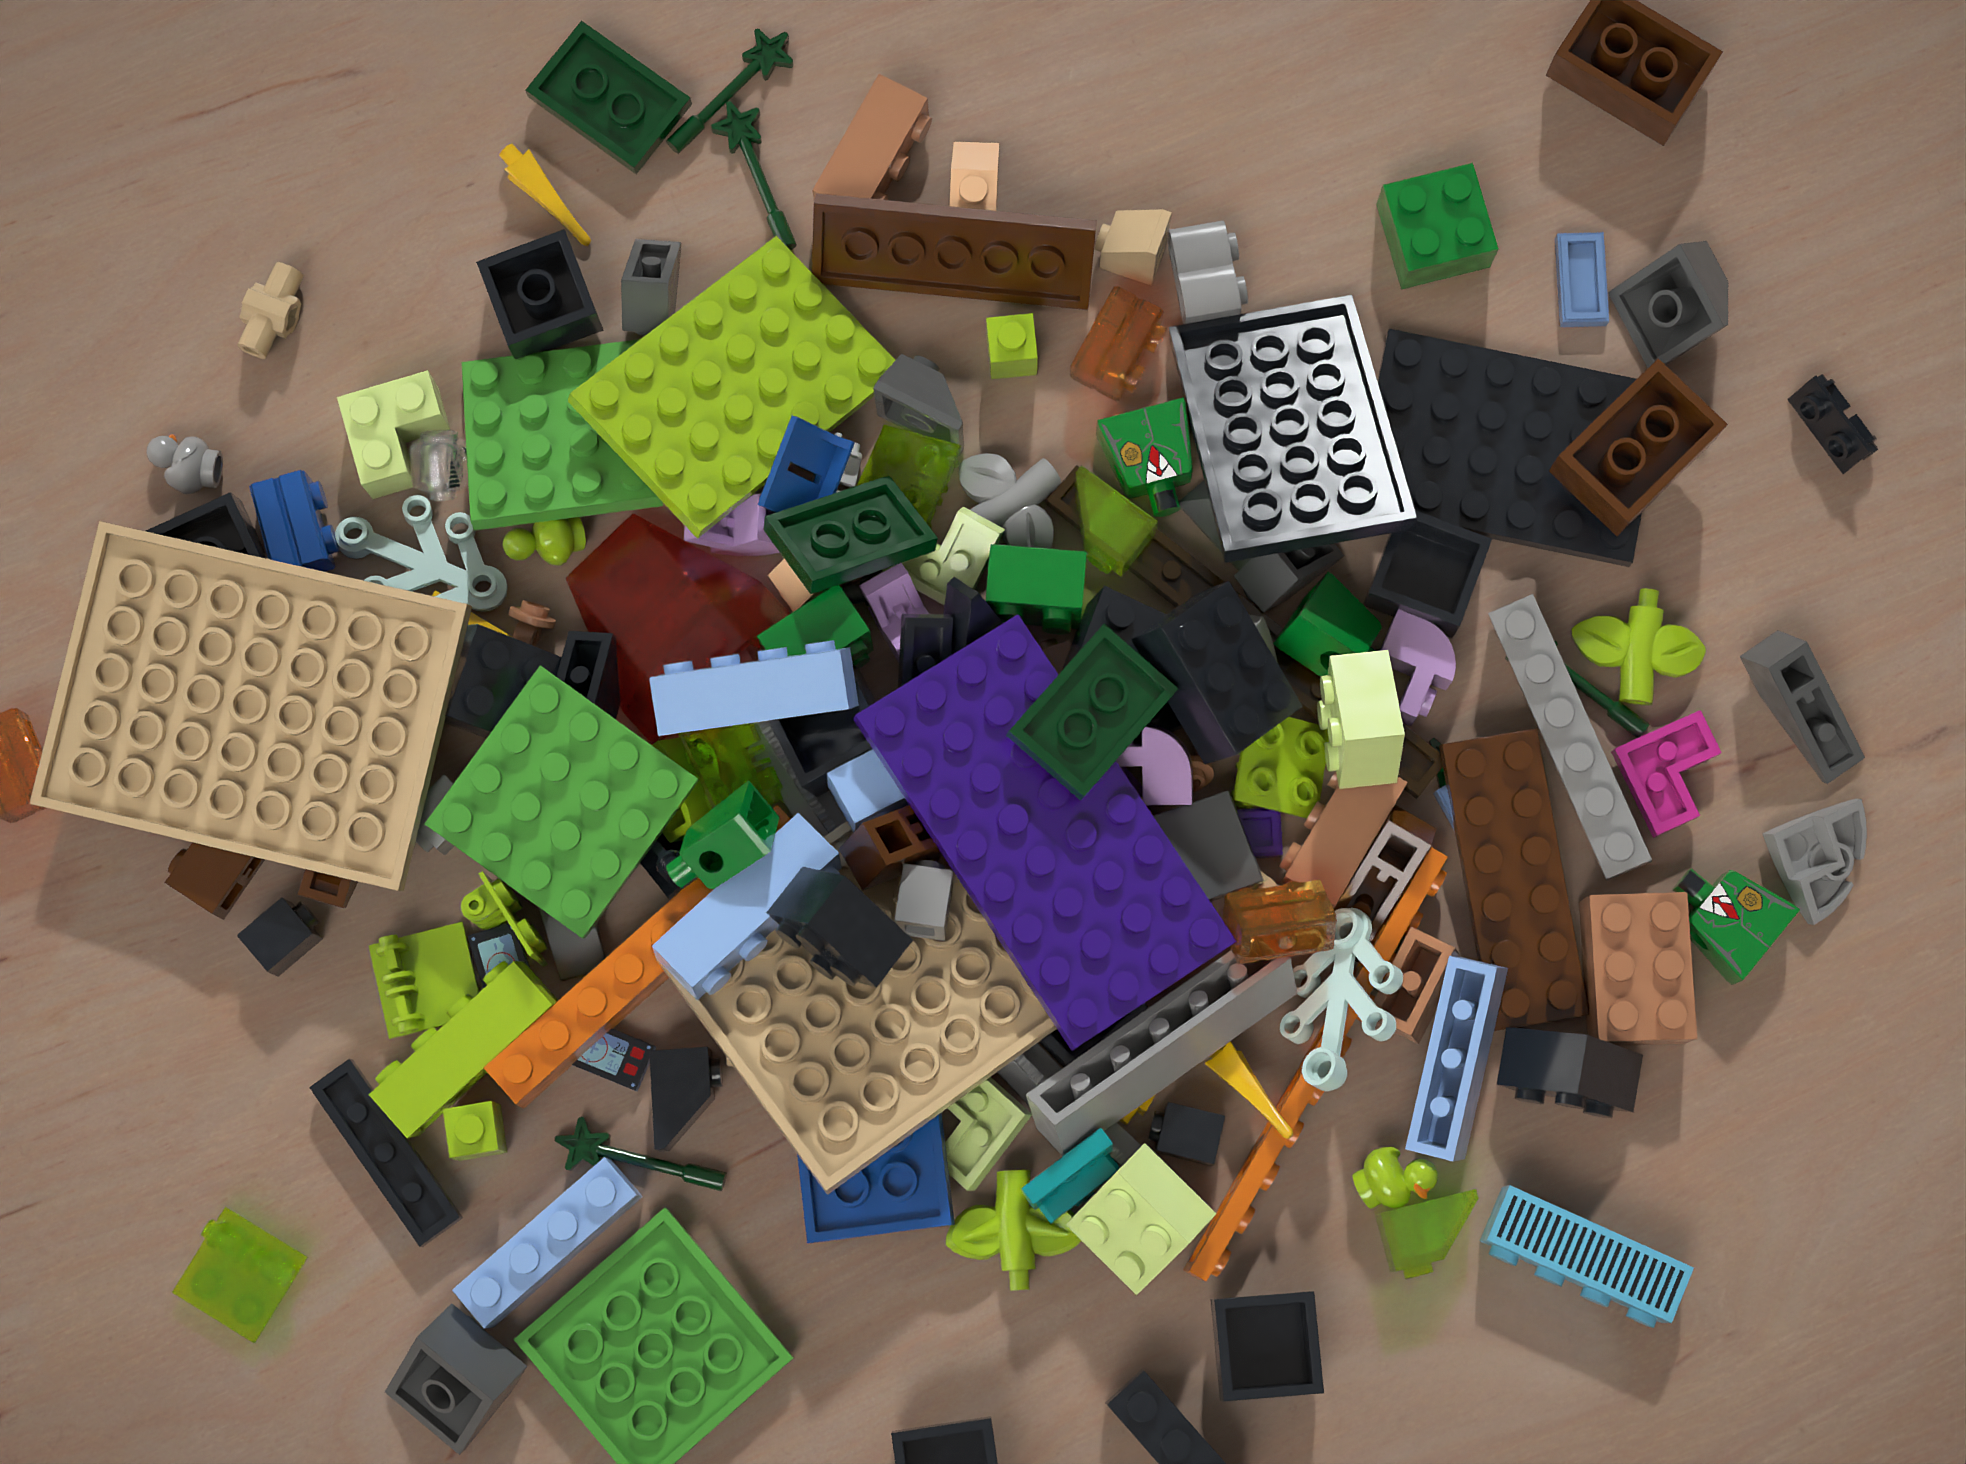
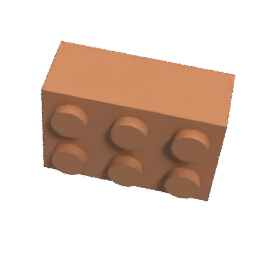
M1687 892L1589 895L1580 901L1583 976L1589 1015H1586L1587 1035L1618 1046L1686 1044L1696 1040L1697 1025Z

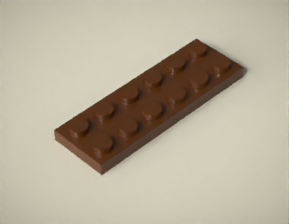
M816 193L813 208L812 273L825 285L1088 310L1097 220Z
M1537 728L1439 745L1477 958L1480 962L1508 968L1494 1031L1504 1030L1506 1027L1516 1028L1589 1015Z

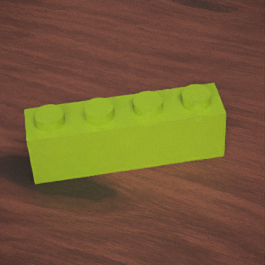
M502 961L483 978V981L487 984L485 988L474 998L467 994L458 1000L447 1012L451 1017L447 1023L438 1031L434 1027L429 1028L412 1043L411 1047L415 1052L402 1064L398 1060L392 1062L377 1075L375 1080L379 1085L368 1095L406 1138L420 1136L443 1115V1109L450 1108L487 1074L484 1067L558 1001L524 961H513L511 964Z

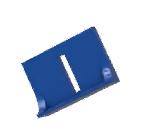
M792 415L757 505L777 513L836 493L855 442L834 435ZM790 462L816 474L814 481L811 482L788 471Z

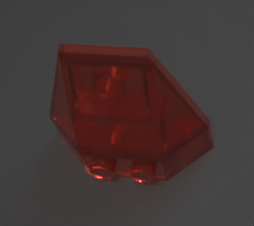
M634 513L565 578L588 632L613 633L616 637L620 707L623 713L651 744L664 740L668 735L658 736L650 677L664 674L663 665L692 661L693 670L711 668L710 658L740 654L749 645L760 649L761 646L757 635L791 614L759 580Z

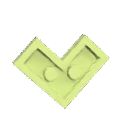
M962 507L957 512L942 545L937 543L934 552L905 561L902 564L908 571L916 590L945 605L947 583L953 577H956L975 590L989 562L990 544L997 545L1005 529ZM893 566L888 567V568H885V569H882V571L885 572L886 570L892 568Z
M991 1077L947 1108L961 1120L945 1142L949 1175L967 1191H975L1032 1116V1113Z

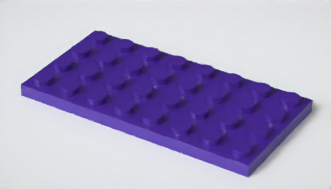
M1016 615L857 713L853 720L1065 1042L1073 1051L1237 941L1117 761L1112 764L1085 797L1079 800L1006 736L1008 731L1058 676V673L1020 616Z

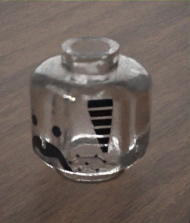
M454 430L421 432L420 439L413 442L409 448L412 486L418 490L428 492L429 500L446 501L456 499V491L468 487L466 440L458 438V432Z

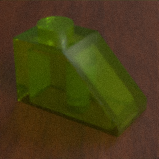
M1081 465L1075 474V491L1083 547L1088 552L1086 558L1100 571L1109 574L1112 570L1122 577L1156 534L1158 521Z
M1473 1189L1375 1214L1390 1272L1403 1270L1405 1279L1434 1272L1432 1262L1445 1259L1479 1199L1477 1190Z

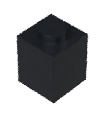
M283 897L237 935L263 968L277 977L323 939L314 929L320 922L302 901L294 905Z
M1167 1102L1163 1113L1154 1111L1148 1140L1157 1141L1154 1153L1212 1166L1215 1164L1225 1116Z

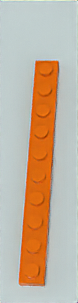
M1432 847L1425 854L1371 941V944L1381 957L1390 963H1393L1397 955L1394 951L1401 938L1407 936L1411 927L1417 929L1423 913L1418 911L1426 894L1433 897L1447 875V872L1441 868L1448 857ZM1359 961L1353 970V976L1372 1001H1374L1375 996L1370 994L1374 988L1369 982L1370 972ZM1349 1003L1340 1054L1342 1058L1352 1042V1039L1346 1036L1355 1019L1362 1022ZM1325 1021L1275 1107L1293 1130V1136L1289 1139L1284 1138L1267 1121L1215 1212L1216 1215L1211 1219L1183 1269L1201 1281L1207 1282L1211 1274L1218 1277L1224 1269L1231 1255V1251L1226 1249V1246L1234 1232L1242 1234L1252 1220L1256 1209L1250 1206L1259 1188L1267 1191L1277 1176L1280 1166L1274 1162L1283 1146L1290 1149L1298 1139L1304 1127V1123L1299 1121V1118L1308 1103L1315 1106L1324 1091L1305 1081L1302 1075V1065L1304 1059L1311 1051L1321 1047Z

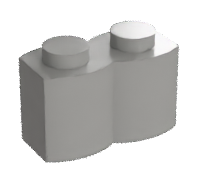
M1224 220L1170 229L1167 243L1183 324L1239 315L1242 309L1241 305L1248 304V294L1244 277H1236L1232 261L1239 260V249L1235 232L1227 233Z

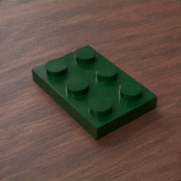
M582 20L525 89L528 98L635 174L639 172L692 105L691 98Z
M889 475L765 516L763 527L764 532L810 594L934 552L938 540L935 533Z
M1103 624L1008 731L1006 736L1079 800H1082L1178 688L1110 628Z

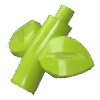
M1640 589L1638 606L1630 607L1627 623L1617 616H1595L1578 623L1571 629L1575 645L1590 662L1600 667L1620 666L1619 701L1623 703L1653 705L1654 670L1660 675L1673 678L1682 677L1695 670L1702 662L1706 653L1704 644L1689 629L1671 624L1661 626L1664 610L1657 608L1659 591L1655 589Z
M1031 1170L996 1172L995 1207L973 1205L962 1211L954 1220L955 1225L950 1226L946 1235L945 1245L963 1257L976 1260H987L1000 1253L1001 1270L1009 1271L1010 1291L1030 1290L1029 1270L1036 1269L1034 1253L1041 1256L1063 1254L1081 1242L1066 1226L1075 1214L1068 1210L1056 1221L1050 1223L1039 1208L1034 1210L1032 1206H1029V1202L1022 1192L1021 1188L1031 1181Z

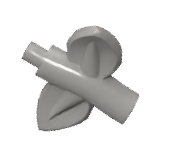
M985 453L971 456L959 464L958 474L963 490L971 499L979 503L970 510L1005 529L1003 541L1006 545L1051 549L1054 539L1052 519L1038 505L1055 491L1062 482L1054 467L1046 459L1042 458L1018 480L1015 471L1008 461L997 454Z

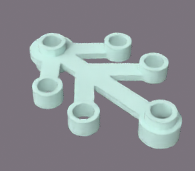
M421 495L408 497L403 503L402 511L406 522L414 527L423 552L374 533L370 523L361 517L346 518L336 528L335 538L340 551L347 557L358 559L372 553L411 569V571L388 579L375 575L366 578L364 581L407 591H415L437 582H443L455 588L434 597L471 605L473 610L481 612L497 608L506 598V579L497 568L484 565L474 539L475 530L471 524L470 516L466 513H454L448 517L445 523L448 538L451 542L458 544L466 570L447 563L431 521L433 512L430 502ZM415 506L426 508V511L421 516L414 517L409 514L410 510ZM459 523L469 526L468 530L463 534L453 533V527ZM359 528L362 530L361 536L357 539H348L346 537L347 532L351 529ZM480 581L491 583L490 589L486 592H477L474 588Z
M1341 908L1334 911L1328 917L1324 927L1327 941L1303 965L1293 968L1297 994L1307 999L1295 1011L1287 1013L1280 1023L1282 1036L1295 1044L1305 1043L1313 1033L1314 1025L1312 1021L1327 1007L1321 1047L1311 1051L1304 1059L1302 1065V1075L1305 1081L1321 1091L1338 1089L1347 1078L1346 1064L1344 1059L1340 1057L1348 1003L1362 1020L1364 1033L1373 1039L1386 1041L1396 1030L1394 1016L1382 1008H1378L1353 976L1355 957H1357L1370 972V984L1380 992L1393 994L1403 983L1402 971L1392 963L1385 961L1370 943L1369 939L1372 933L1371 920L1367 914L1357 908ZM1334 961L1333 973L1321 984L1319 974ZM1390 972L1387 981L1382 983L1385 974ZM1308 976L1306 983L1301 987L1302 980ZM1383 1018L1382 1025L1379 1029L1375 1030L1377 1022ZM1300 1022L1298 1030L1293 1033L1295 1025Z

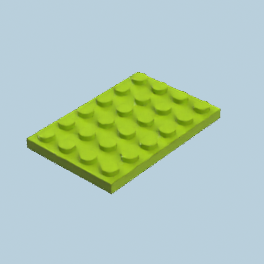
M775 236L569 394L568 402L698 539L765 485L792 415L831 432L874 397L873 388L876 382L894 363L895 359L790 249Z

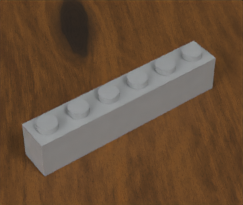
M1531 594L1488 613L1606 881L1652 862L1649 851L1534 595Z
M1261 930L1253 934L1028 1092L1026 1097L1038 1131L1064 1156L1099 1128H1102L1103 1131L1108 1129L1296 995L1297 989L1291 958Z

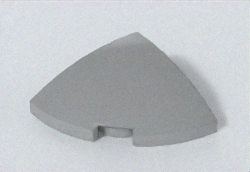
M1852 799L1815 811L1762 833L1785 888L1808 924L1815 925L1834 912L1854 886L1852 882L1845 881V879L1853 869L1854 859H1864L1867 828L1862 799Z

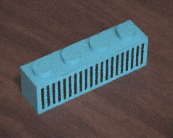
M1511 1185L1501 1188L1480 1239V1242L1491 1246L1488 1254L1513 1266L1517 1265L1519 1259L1537 1267L1534 1273L1535 1276L1562 1287L1564 1280L1583 1287L1580 1296L1604 1307H1608L1612 1300L1629 1308L1626 1317L1651 1328L1655 1327L1657 1321L1660 1323H1672L1694 1267Z

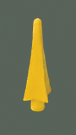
M513 143L507 145L499 154L508 165L504 169L509 173L507 178L552 214L582 245H590V237L562 202L530 149L522 154Z
M1230 1041L1210 1055L1211 1059L1206 1061L1205 1065L1248 1100L1284 1138H1291L1293 1130L1268 1098L1242 1051H1237Z

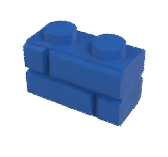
M298 470L280 475L278 478L256 482L249 486L268 559L323 572L333 570L336 567L332 554L339 552L340 549L332 525L325 526L320 510L328 508V504L320 481L313 482L304 470Z

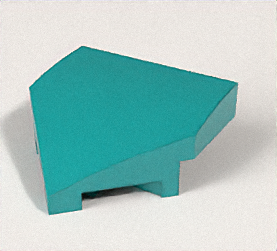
M1099 1128L1021 1188L1026 1200L1033 1209L1039 1208L1050 1223L1056 1221L1075 1205L1078 1207L1089 1200L1095 1194L1093 1191L1109 1180L1120 1169L1109 1154L1113 1150V1143L1102 1128Z

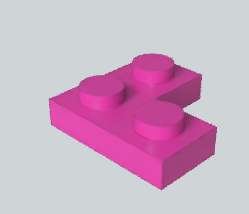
M1701 710L1611 751L1653 838L1700 816L1680 773L1713 759L1722 753Z

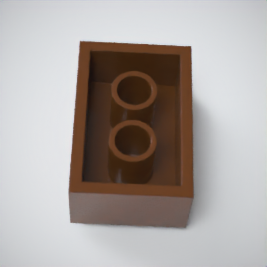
M1590 0L1555 53L1546 76L1664 146L1708 79L1723 51L1637 0Z
M1657 359L1557 457L1549 472L1618 536L1717 439L1728 424L1661 360Z

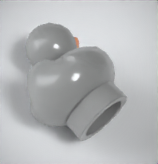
M170 434L169 437L158 436L148 444L146 453L149 461L156 467L167 468L164 474L166 482L182 494H193L203 486L217 488L223 469L222 452L209 449L202 439L186 437L178 445L176 436Z

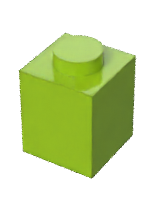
M1033 313L986 318V337L991 379L1037 375L1038 356Z
M487 1101L443 1109L449 1158L462 1161L508 1153L501 1104Z

